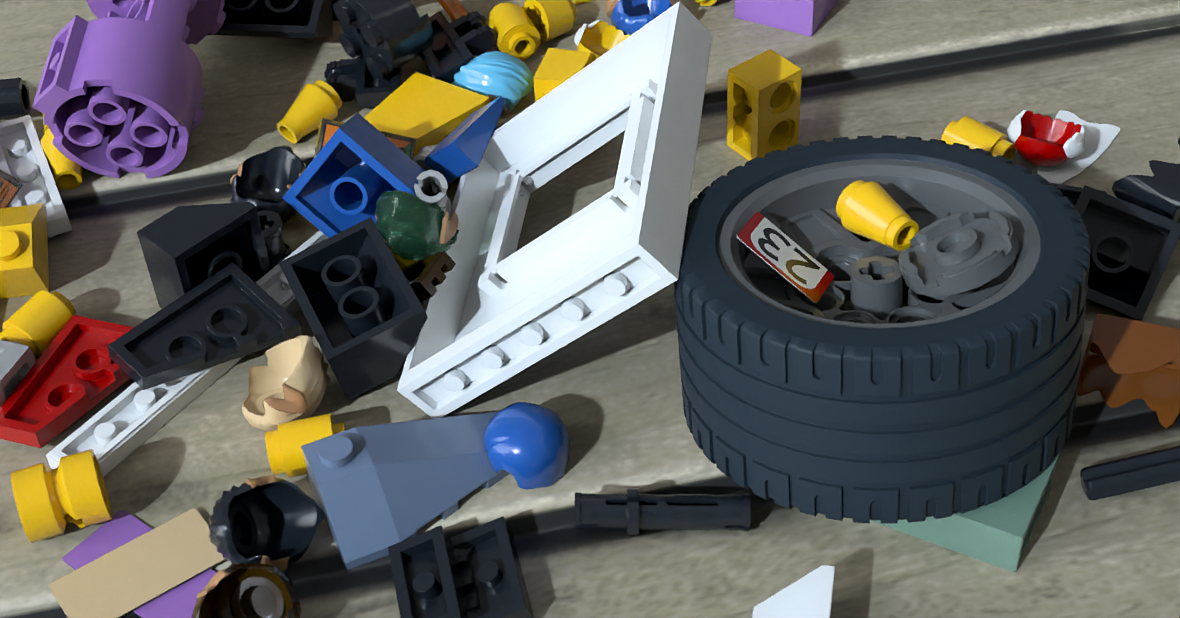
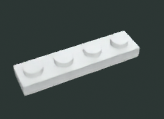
M26 115L0 123V173L2 179L18 186L10 198L11 206L44 203L47 208L48 239L71 231V224L31 116Z

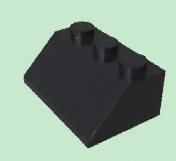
M371 217L279 262L348 400L397 375L428 316Z

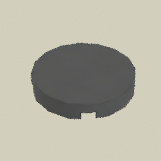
M992 211L988 212L989 218L979 219L976 218L974 212H961L939 219L921 229L910 240L913 248L909 252L902 250L898 258L906 285L917 294L938 297L957 295L978 288L998 277L1014 262L1020 249L1011 220L1000 213Z

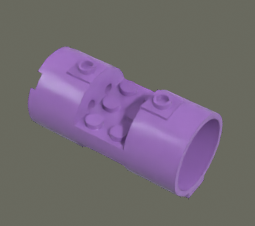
M86 0L89 8L98 19L88 22L76 15L53 38L32 107L44 113V125H48L54 135L52 144L65 157L76 162L81 167L104 176L119 179L121 172H144L146 178L164 175L175 169L184 159L190 134L199 125L204 114V109L200 107L205 89L202 87V66L196 54L188 45L192 43L197 45L209 33L213 35L218 32L226 17V13L223 11L225 0Z

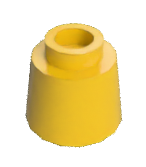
M526 0L523 5V9L540 34V44H544L570 31L577 20L576 7L571 0Z

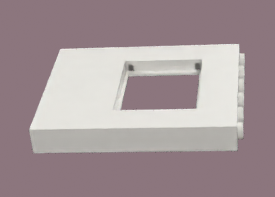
M680 1L495 130L479 167L460 177L451 211V216L453 212L458 215V229L447 243L440 244L439 251H445L456 265L451 271L444 273L447 277L442 284L435 286L437 291L434 296L423 301L422 306L428 318L407 355L397 388L399 393L431 418L444 417L678 280L713 36ZM625 131L614 189L516 251L530 193ZM618 196L628 206H623L615 197Z

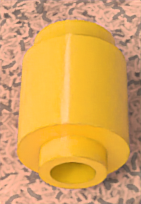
M504 2L496 5L490 11L487 25L498 34L496 45L500 52L508 53L521 61L530 58L539 48L541 38L525 10L519 5Z
M967 115L963 116L959 121H951L941 138L946 144L959 143L968 145L969 149L975 150L979 148L991 152L994 157L1000 155L1011 161L1016 149L1015 144L1008 141L1006 134Z
M40 290L3 323L0 340L14 341L30 346L35 358L39 359L70 318L76 313L73 304L61 293L56 291L49 293Z
M329 413L278 423L277 430L265 432L267 455L273 475L286 473L288 478L307 475L301 446L345 431V423L334 424L332 414Z

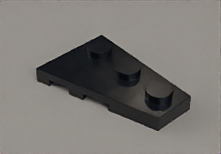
M232 262L108 345L109 357L143 390L295 338L301 335V323Z

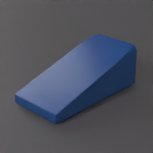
M500 96L471 113L426 156L424 162L432 170L443 174L447 183L479 167L505 107L506 100Z

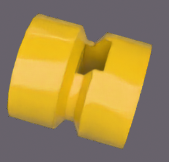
M93 449L61 457L58 467L51 469L43 462L11 472V484L16 507L25 534L31 543L64 534L66 525L70 522H74L82 529L112 520V511L106 485Z

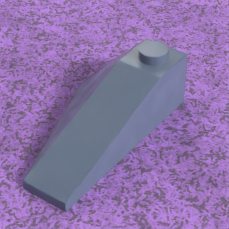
M498 412L359 426L301 446L313 495L324 513L325 522L347 570L389 555V546L416 536V531L438 516L445 520L459 510L458 502L477 488L488 489L510 474L505 470H499L498 472L493 470L484 445L485 430L490 419Z

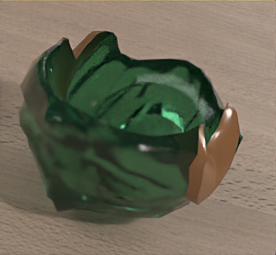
M398 190L384 191L376 201V210L374 212L376 228L392 253L400 258L420 261L439 251H448L451 245L458 239V215L453 212L449 219L446 207L430 204L410 193Z

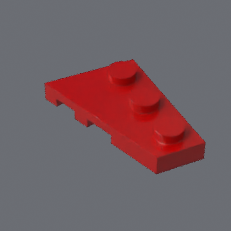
M73 315L0 407V439L42 448L129 380L130 377L109 357L108 345L134 327Z

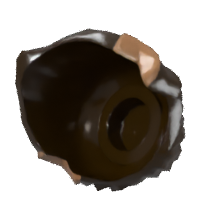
M232 563L226 569L218 571L205 588L196 595L197 601L191 618H300L302 609L298 595L293 589V582L288 579V573L283 572L277 566H270L267 563Z

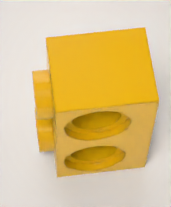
M769 49L728 70L727 146L750 161L757 157L764 158L767 153L776 150L785 151L787 147L798 145L802 83L801 68L772 49Z

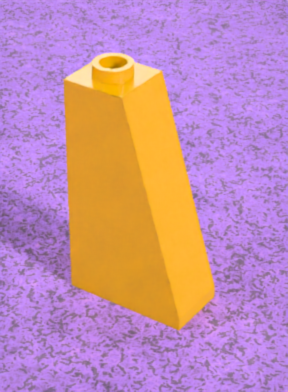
M415 72L364 118L383 135L413 141L411 159L413 160L421 148L439 145L471 113L490 103V98Z

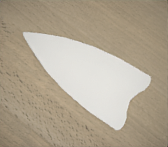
M1060 110L1054 119H1060L1068 123L1074 122L1084 127L1085 150L1078 157L1070 158L1059 166L1049 168L1037 166V174L1045 178L1049 183L1062 184L1093 164L1109 147L1121 129L1110 124L1089 123L1069 111Z

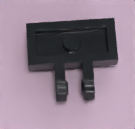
M439 11L429 17L434 32L433 45L426 49L419 57L433 78L452 84L455 81L454 75L460 71L461 66L467 65L474 58L473 55L479 56L487 52L488 49L491 50L493 46L495 47L498 34L494 29L486 25L487 19L478 11L468 12L466 16L463 15L451 23Z
M357 56V58L330 61L327 64L326 71H324V78H326V83L338 93L342 102H351L356 97L358 109L375 108L402 85V67L378 80L372 75L366 63Z

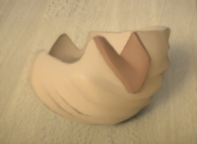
M299 335L265 352L268 358L267 366H251L249 368V395L242 404V413L252 427L264 431L277 430L278 423L309 418L320 405L326 387L330 382V378L326 374L329 365L323 361L325 355L320 352L318 347L313 345L312 338L308 335Z

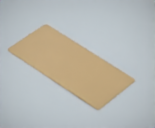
M192 508L49 584V589L67 618H119L225 559L221 553L217 552L216 546L210 541L209 525L198 510Z

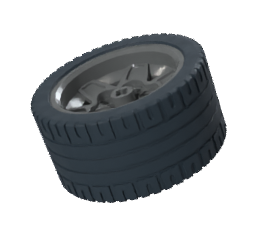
M872 135L857 136V139H849L848 137L833 138V141L828 142L818 140L810 142L806 146L798 144L787 147L785 151L776 150L767 153L764 158L757 157L747 161L745 166L739 165L728 171L727 176L721 175L711 183V186L705 187L698 194L697 198H694L689 204L679 277L674 282L683 409L690 433L693 434V439L698 447L703 450V454L713 464H716V467L727 477L733 476V481L746 490L752 488L755 495L766 500L772 498L777 505L788 509L796 507L799 508L801 513L816 516L818 513L824 514L827 519L843 521V518H849L857 523H870V520H880L881 524H896L898 520L906 519L908 523L925 521L926 517L933 516L935 519L950 517L956 511H959L961 514L977 509L979 504L986 506L1000 500L1002 494L1006 496L1012 494L1022 487V483L1028 484L1039 475V471L1045 470L1053 462L1054 457L1064 447V442L1068 439L1074 422L1091 252L1089 235L1083 219L1066 196L1063 197L1062 192L1053 184L1049 185V182L1039 174H1032L1029 168L1021 164L1014 165L1010 159L1000 155L994 157L991 152L979 148L972 150L969 149L968 145L959 143L951 145L937 139L926 141L922 140L921 137L906 136L903 139L892 135H882V138H873ZM855 181L877 182L911 219L917 222L919 231L939 219L961 212H974L977 219L989 218V211L997 212L1011 220L1020 249L1014 262L1001 275L978 288L957 295L938 297L917 294L906 285L901 273L898 258L902 251H896L892 247L846 230L836 213L838 198L843 190ZM756 212L761 213L834 275L833 280L817 303L810 300L737 238V234ZM912 245L904 251L909 252L913 248Z

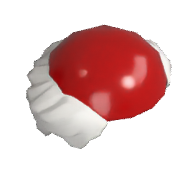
M1023 110L1018 116H1015L1007 128L1008 137L1014 142L1017 153L1025 161L1035 166L1047 168L1059 166L1070 158L1078 157L1085 150V129L1082 125L1075 124L1074 122L1068 123L1060 119L1052 120L1050 116H1042L1039 113L1033 114V111Z

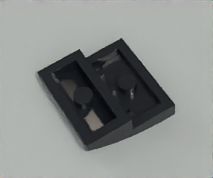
M504 516L451 538L442 525L388 547L401 618H534L513 532Z

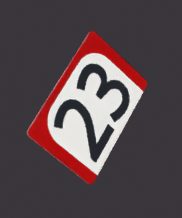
M756 212L737 234V238L814 303L819 301L834 278V275L759 212Z

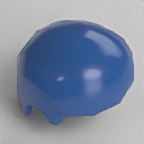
M513 403L490 419L484 433V445L493 470L495 472L505 470L512 474L519 488L529 490L548 487L564 476L570 458V438L560 416L553 410L533 403Z

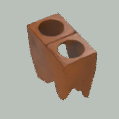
M1096 313L1079 372L1077 395L1083 396L1096 390L1100 391L1105 403L1110 408H1118L1138 398L1143 399L1147 406L1156 412L1159 423L1167 429L1173 424L1180 413V329Z

